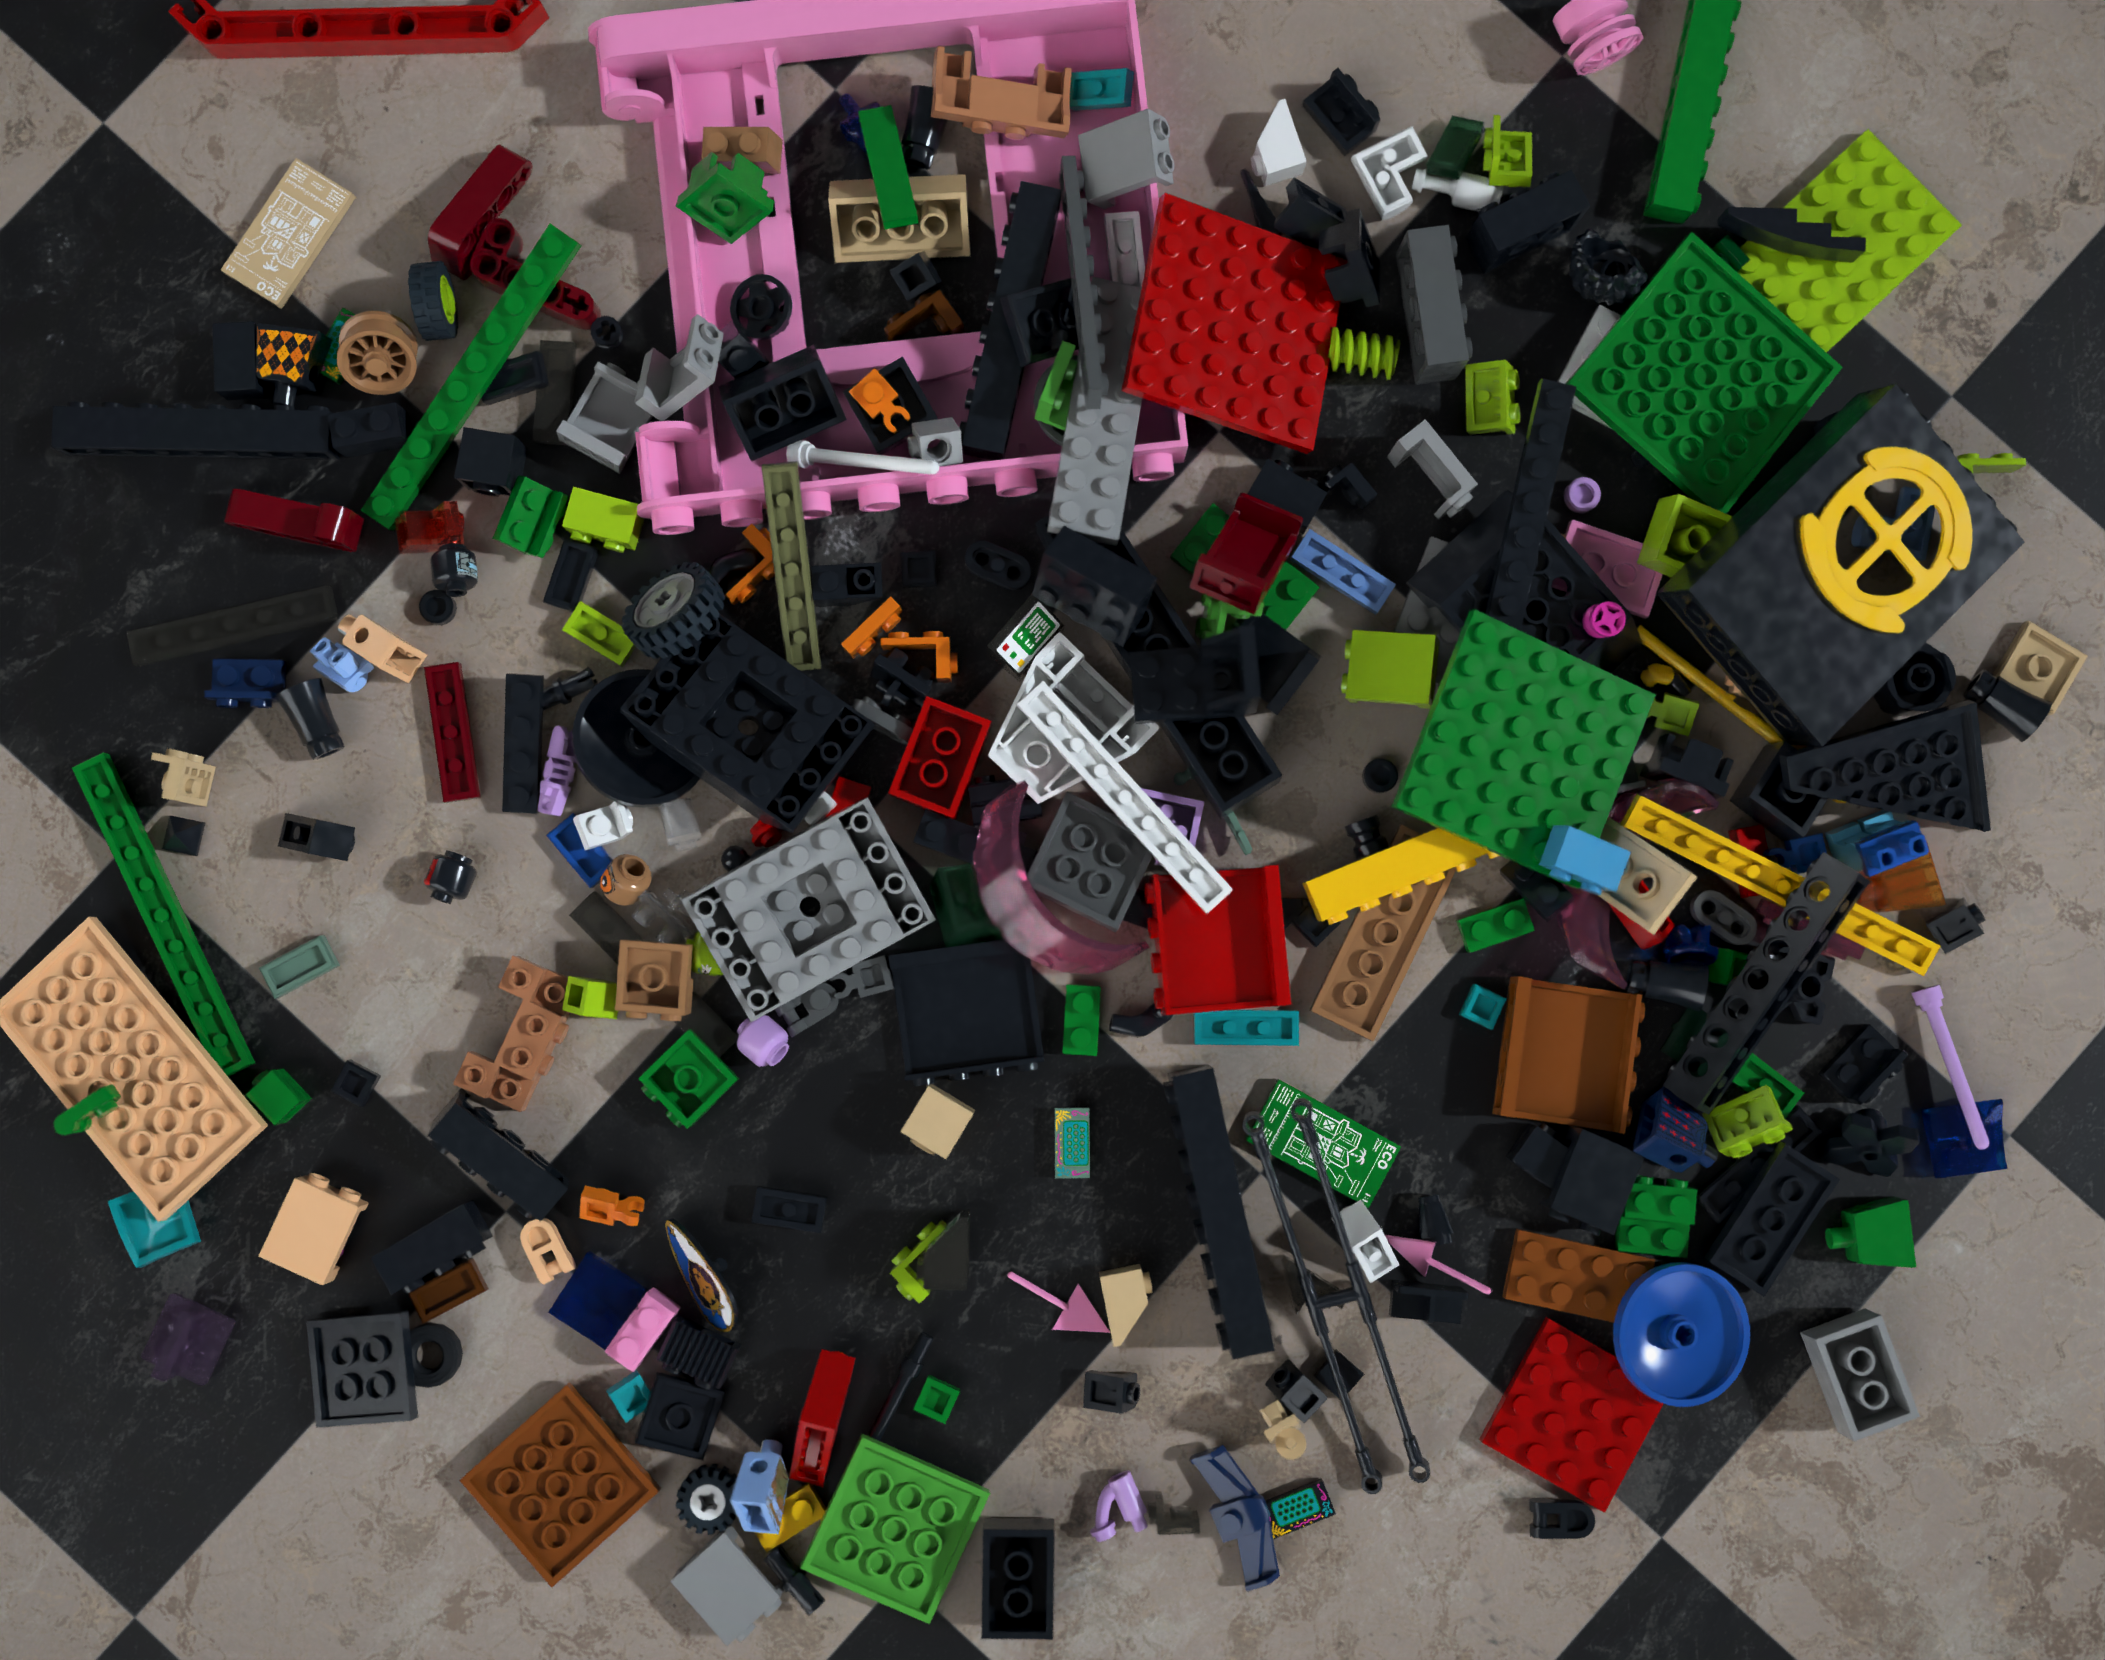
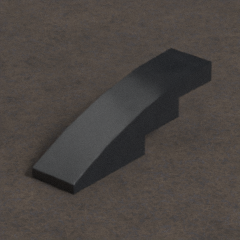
M1728 207L1717 219V226L1748 241L1784 253L1818 260L1853 263L1866 251V238L1831 237V223L1797 222V209Z

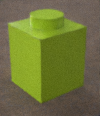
M568 976L562 1010L580 1016L617 1019L618 1010H615L617 983L603 979Z

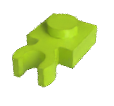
M1665 692L1662 701L1654 698L1647 718L1651 716L1656 717L1654 727L1689 736L1700 703L1696 700Z

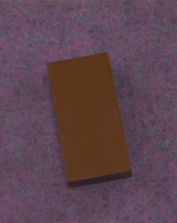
M472 1258L426 1282L424 1285L408 1293L424 1324L487 1291L488 1287Z

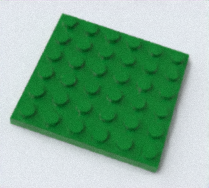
M1691 232L1682 240L1565 384L1576 386L1575 396L1688 497L1718 511L1727 513L1843 367Z
M1471 610L1468 613L1391 807L1565 885L1580 889L1581 882L1571 879L1570 882L1555 879L1549 875L1550 869L1539 865L1553 825L1571 826L1600 838L1656 694L1482 612Z

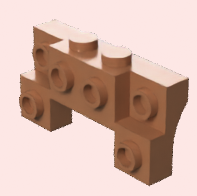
M938 46L935 50L931 85L933 87L931 117L962 122V127L971 128V131L977 134L1005 133L1006 138L1013 140H1022L1025 137H1029L1031 133L1063 139L1068 135L1070 128L1072 68L1065 67L1062 72L1045 70V64L1038 63L1034 69L1033 85L976 75L970 77L971 51H964L961 56L944 53L945 47Z
M512 956L498 988L522 998V1003L495 1061L475 1051L467 1052L453 1084L482 1098L495 1100L519 1112L525 1111L541 1075L546 1076L553 1065L554 1057L551 1054L556 1043L561 1044L569 1029V1025L565 1023L570 1012L562 1010L568 977L520 956Z

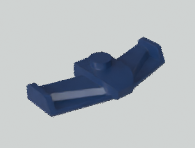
M1224 1445L1192 1455L1189 1459L1190 1462L1196 1466L1221 1501L1213 1504L1209 1511L1223 1543L1234 1539L1238 1541L1246 1592L1270 1585L1280 1574L1269 1518L1271 1513L1264 1497L1259 1495Z

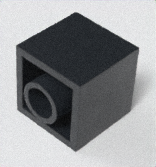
M464 427L454 478L468 490L482 495L499 497L500 495L510 496L518 475L523 476L528 448L515 435Z

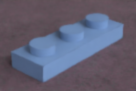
M1311 529L1308 530L1290 558L1292 562L1375 615L1379 612L1396 585Z

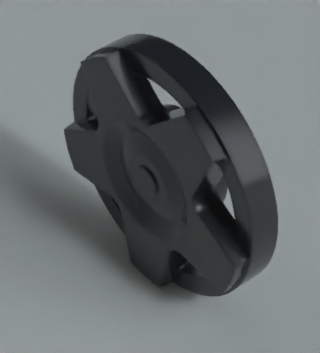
M765 274L751 276L737 287L732 296L730 304L732 321L751 339H770L781 331L783 332L790 323L789 320L792 313L791 294L787 287L773 276ZM765 282L773 283L778 287L768 290ZM749 288V297L741 300V297ZM784 305V310H783V313H782V312H781V307ZM739 316L748 319L747 329L742 325ZM767 326L773 327L770 330L765 331Z

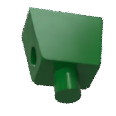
M1891 1196L1843 1209L1841 1211L1842 1227L1827 1228L1825 1230L1828 1248H1845L1846 1257L1850 1261L1869 1265L1916 1267L1909 1202L1907 1199Z

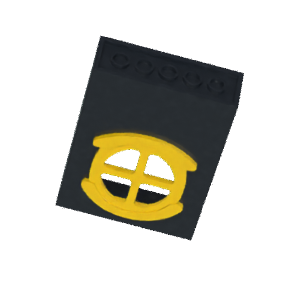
M1896 384L1856 394L1656 594L1783 741H1787L1791 745L1824 746L2025 541L2017 533L2015 524L2006 519L1998 510L1995 500L1976 483L1974 474L1968 468L1962 466L1953 455L1952 447L1947 442L1941 440L1935 433L1930 420L1920 414L1913 406L1908 393ZM1894 478L1915 483L1920 488L1919 498L1891 525H1888L1864 496L1865 489L1868 486L1881 480ZM1851 505L1874 530L1876 540L1845 570L1837 560L1836 534L1844 511ZM1933 505L1940 515L1941 539L1934 561L1928 569H1925L1903 544L1901 535L1929 506ZM1885 550H1890L1912 576V585L1904 591L1889 596L1870 595L1860 590L1857 586L1858 577Z

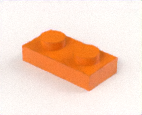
M890 596L841 643L843 649L853 659L858 654L862 657L865 656L876 645L877 642L874 639L883 630L888 633L900 622L901 618L898 616L902 613L900 605Z

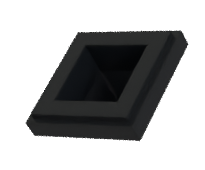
M170 815L162 849L198 856L205 822Z

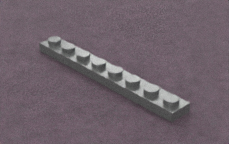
M1062 156L1059 182L1060 189H1062L1061 199L1086 410L1100 409L1102 395L1108 394L1107 373H1101V365H1104L1105 361L1104 344L1098 343L1097 335L1101 334L1100 313H1094L1093 307L1097 305L1098 293L1097 285L1090 282V276L1094 275L1093 255H1087V248H1090L1091 235L1090 227L1084 226L1083 219H1087L1086 198H1080V191H1083L1084 176L1083 170H1077L1075 156Z

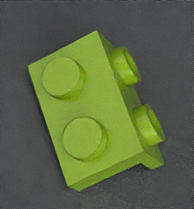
M1493 115L1492 127H1485L1483 149H1485L1483 171H1489V185L1512 188L1530 187L1532 180V132L1500 131V115Z

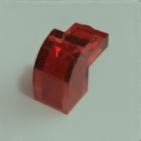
M443 501L433 511H405L395 520L400 554L431 553L438 551V548L444 544H464V517L458 510L457 501Z

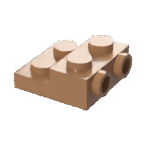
M628 939L620 940L615 1010L626 1011V1017L647 1018V1013L661 1014L660 1020L681 1021L682 1016L691 1014L693 978H690L693 945Z

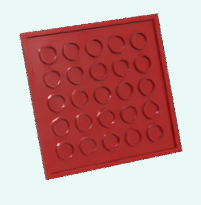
M1164 193L1159 198L1121 391L1305 454L1312 452L1315 445L1330 361L1328 353L1331 331L1333 327H1336L1340 300L1335 301L1325 279V271L1347 264V260L1331 254L1321 255L1320 250Z

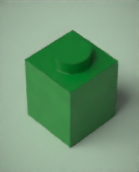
M267 1069L252 1081L254 1087L246 1094L273 1125L287 1123L312 1099L285 1069L271 1071Z

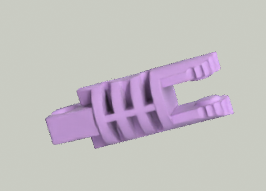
M558 725L553 729L546 756L549 757V760L545 761V768L542 772L544 781H540L537 810L538 812L553 816H561L572 788L569 787V784L573 783L574 780L573 776L576 768L573 765L574 763L577 764L572 747V730L568 732L567 728Z

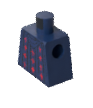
M1662 1087L1642 1102L1633 1147L1635 1153L1677 1173L1685 1171L1696 1162L1705 1168H1709L1718 1156V1151L1705 1143L1708 1127L1706 1120L1669 1089Z

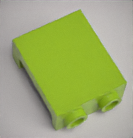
M1352 630V639H1347L1345 644V659L1349 660L1348 673H1343L1342 694H1346L1345 698L1350 703L1366 701L1417 705L1419 708L1430 709L1435 695L1440 640L1436 635Z

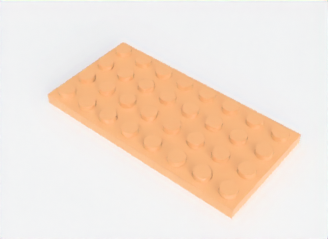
M88 917L0 999L1 1028L67 1109L105 1086L111 1084L115 1086L121 1095V1098L116 1102L118 1108L104 1117L98 1118L95 1116L92 1118L91 1127L85 1132L158 1222L166 1221L268 1126L97 917Z

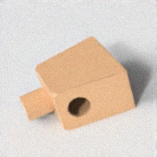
M362 614L357 618L352 615H346L339 623L338 631L345 635L342 639V644L379 669L407 683L411 681L427 657V654Z

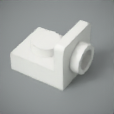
M615 801L609 806L579 814L573 818L585 851L622 840L633 832V818L630 810L624 807L623 804Z

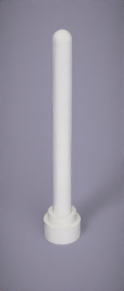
M800 440L788 445L786 452L787 462L798 461V468H807L809 465L817 462L931 475L939 471V464L934 460L817 449L807 440Z

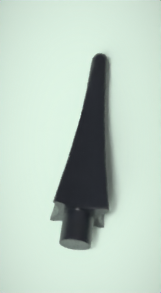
M1246 169L1241 170V177L1249 196L1256 226L1281 236L1282 232L1274 227L1276 217L1262 198L1249 172Z

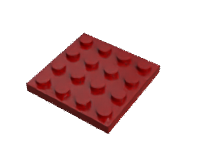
M1545 1317L1479 1440L1605 1513L1664 1403L1658 1402L1640 1392L1627 1379L1616 1356Z

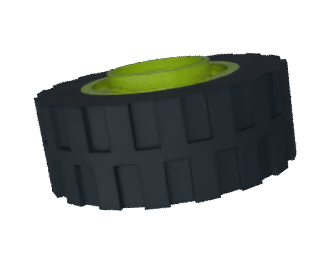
M442 261L411 264L408 272L409 297L414 320L423 340L433 341L455 338V335L458 333L457 302L447 267Z

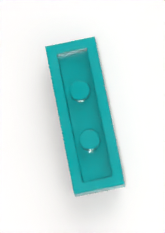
M1223 1010L1194 1013V1045L1299 1046V1011Z

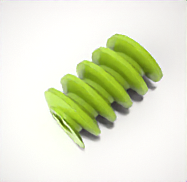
M1333 327L1328 353L1332 370L1336 372L1340 364L1344 363L1346 374H1350L1354 365H1358L1359 375L1363 376L1367 368L1371 367L1373 378H1377L1381 369H1385L1386 380H1390L1396 368L1400 340L1398 339L1394 346L1393 337L1387 335L1381 344L1379 334L1373 333L1367 342L1364 331H1360L1355 340H1353L1351 329H1346L1340 338L1338 328Z

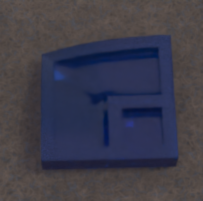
M2003 1099L1975 1102L1989 1139V1146L1983 1150L1975 1146L1960 1104L1921 1109L1935 1178L2007 1169L2002 1127Z

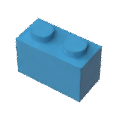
M1553 825L1539 865L1550 869L1549 875L1555 879L1564 882H1570L1571 879L1581 882L1580 889L1592 894L1601 895L1602 891H1617L1631 852L1574 827Z

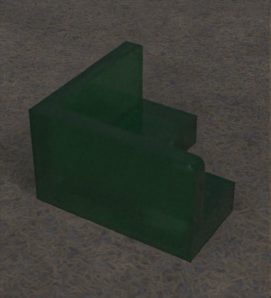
M971 864L937 868L930 883V890L946 948L1007 939L1013 936L1021 919L1012 890L979 895Z

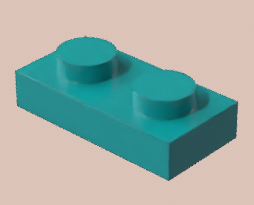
M1128 68L1072 72L1070 110L1131 107L1134 72Z

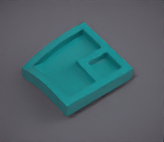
M134 1191L108 1201L120 1237L136 1268L144 1267L165 1256L201 1242L189 1200L166 1221L161 1222L157 1221Z

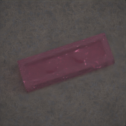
M1761 898L1755 911L1765 915L1762 922L1769 925L1773 919L1780 916L1784 909ZM1803 918L1798 924V931L1805 929L1809 921ZM1835 933L1828 942L1825 952L1844 961L1848 955L1860 960L1866 947Z

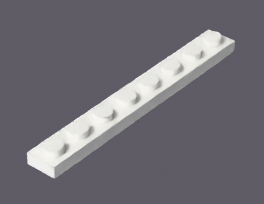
M1044 681L1017 704L1020 710L1206 914L1233 891L1228 883Z

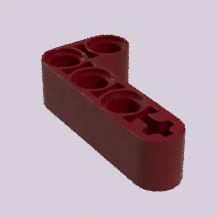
M500 144L497 145L431 225L428 232L431 261H442L449 273L462 280L468 279L473 273L470 269V260L486 225L501 215L525 185L532 171V162Z
M503 218L490 221L486 225L470 260V269L481 284L503 295L523 264L517 261L522 252L523 240L511 222ZM511 234L510 239L506 243L497 244L500 236ZM496 264V268L491 274H483L486 266ZM561 280L558 281L552 290L558 291L557 298L552 302H544L539 310L544 314L582 330H590L592 323L601 317L600 309L589 293ZM570 301L574 307L581 309L579 313L570 305Z
M233 488L224 522L242 529L338 550L356 552L364 518L350 509L334 504L321 503L320 506Z

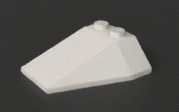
M1060 631L1035 656L988 754V757L1037 804L1084 781L1079 773L1017 706L1042 681L1048 685L1117 762L1137 753L1160 729L1156 723L1135 724L1134 705L1130 704L1085 661V655Z

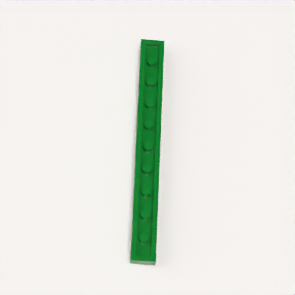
M549 223L362 507V512L388 530H395L582 245Z
M101 753L72 767L203 1047L227 1076L255 1064L252 1054L110 754Z

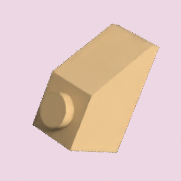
M1140 1264L1099 1272L1113 1347L1121 1346L1148 1305L1146 1294L1153 1293L1149 1272L1142 1273Z

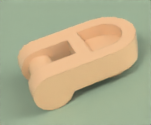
M543 1218L541 1222L538 1219H533L524 1225L520 1235L521 1244L537 1278L543 1285L554 1280V1275L562 1271L568 1273L576 1269L574 1258L567 1250L557 1227L552 1221ZM552 1250L556 1259L547 1263L542 1254Z

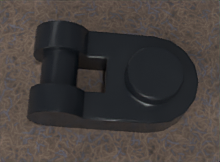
M1529 1499V1510L1533 1512L1530 1536L1533 1538L1580 1539L1591 1534L1595 1527L1594 1513L1588 1505L1580 1500ZM1547 1514H1557V1524H1547Z

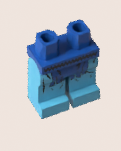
M1884 810L1857 820L1858 823L1850 822L1825 832L1832 857L1858 872L1863 871L1864 875L1868 877L1924 856L1929 852L1925 836L1921 834L1918 821L1906 820L1900 822L1894 820L1892 812Z

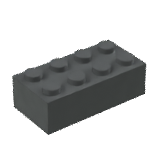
M1449 225L1407 230L1396 252L1415 385L1454 380L1465 367L1469 358L1472 357V341L1470 337L1465 336L1464 324L1467 323V308L1465 303H1460L1459 291L1462 290V275L1459 269H1455L1454 257L1457 256V241L1455 236H1450Z

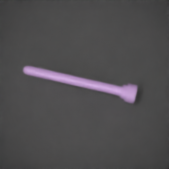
M1935 985L1912 992L1915 1005H1920L1922 1012L1926 1011L1973 1142L1978 1149H1986L1989 1146V1139L1940 1009L1943 1006L1941 999L1944 998L1940 985Z

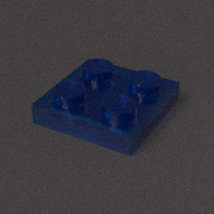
M589 1251L548 1313L606 1350L646 1293L647 1288Z

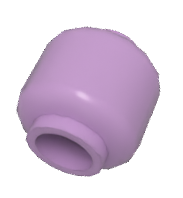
M767 1015L753 1022L747 1018L737 1030L739 1034L737 1039L738 1050L758 1067L776 1065L783 1059L789 1049L787 1032Z

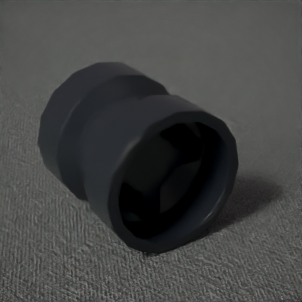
M1377 815L1345 826L1348 837L1353 838L1356 844L1353 848L1356 859L1389 847L1386 837L1379 833L1381 824Z

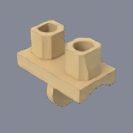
M1279 1400L1261 1409L1260 1412L1269 1426L1263 1432L1271 1445L1275 1443L1277 1452L1287 1460L1300 1458L1306 1450L1307 1442L1305 1436L1298 1430L1302 1426L1295 1414L1288 1417Z

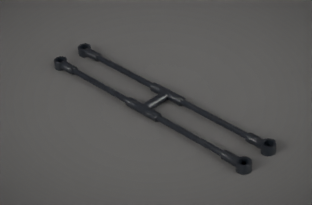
M1298 1098L1292 1103L1291 1116L1298 1122L1305 1145L1309 1146L1347 1261L1345 1267L1352 1287L1317 1295L1311 1274L1306 1270L1269 1158L1271 1153L1263 1131L1264 1117L1256 1111L1247 1113L1242 1124L1243 1130L1246 1134L1250 1135L1257 1158L1261 1159L1299 1273L1297 1279L1315 1333L1320 1337L1356 1446L1355 1454L1362 1472V1489L1368 1494L1378 1493L1382 1489V1475L1375 1469L1369 1449L1364 1445L1328 1336L1329 1329L1322 1310L1354 1301L1358 1303L1363 1322L1368 1325L1404 1435L1403 1443L1410 1462L1409 1476L1414 1482L1423 1483L1430 1477V1464L1422 1457L1416 1436L1412 1435L1376 1325L1377 1317L1359 1261L1355 1260L1317 1144L1319 1139L1311 1117L1313 1112L1312 1104L1305 1098ZM1298 1106H1305L1308 1109V1113L1299 1115L1295 1109ZM1250 1119H1255L1259 1121L1260 1126L1258 1128H1251L1247 1122ZM1423 1467L1425 1471L1417 1473L1413 1469ZM1374 1478L1378 1482L1376 1484H1368L1366 1480Z

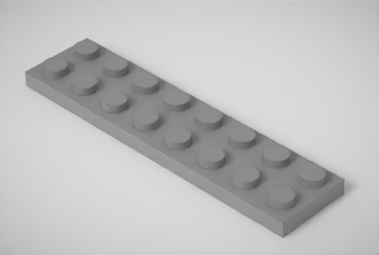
M1092 277L1091 284L1097 285L1098 293L1097 305L1093 306L1094 313H1100L1101 334L1097 335L1098 343L1104 344L1105 361L1104 365H1101V373H1107L1108 394L1102 395L1100 409L1086 410L1080 355L1078 352V363L1075 369L1047 532L1058 534L1065 525L1092 541L1116 546L1119 541L1142 398L1121 391L1142 287Z

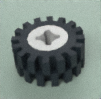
M713 1463L710 1467H706V1464L701 1465L697 1470L694 1469L681 1484L676 1496L678 1497L676 1509H680L678 1516L681 1521L685 1518L687 1521L685 1526L688 1529H691L692 1526L697 1528L695 1533L702 1534L703 1531H708V1535H713L716 1530H719V1532L725 1530L735 1520L737 1514L730 1500L738 1476L735 1473L729 1474L728 1467L724 1466L720 1469L718 1464Z

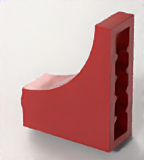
M821 1349L799 1421L790 1479L821 1487L824 1486L856 1358L847 1356L839 1351L831 1352Z

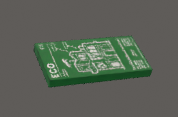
M1277 1079L1260 1111V1114L1264 1117L1263 1131L1271 1155L1320 1181L1309 1146L1305 1145L1299 1124L1291 1116V1106L1296 1099L1305 1098L1309 1100L1313 1107L1311 1117L1319 1139L1317 1144L1331 1187L1356 1202L1361 1200L1369 1208L1401 1146ZM1298 1106L1295 1109L1299 1115L1308 1113V1109L1305 1106ZM1255 1120L1251 1128H1258L1260 1126L1259 1121ZM1247 1135L1245 1140L1253 1144L1250 1135Z

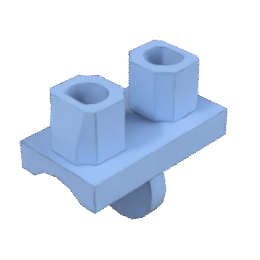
M326 637L322 638L310 650L318 660L313 665L316 671L348 692H356L362 689L367 683L368 673L374 669L369 661L338 642L333 644Z

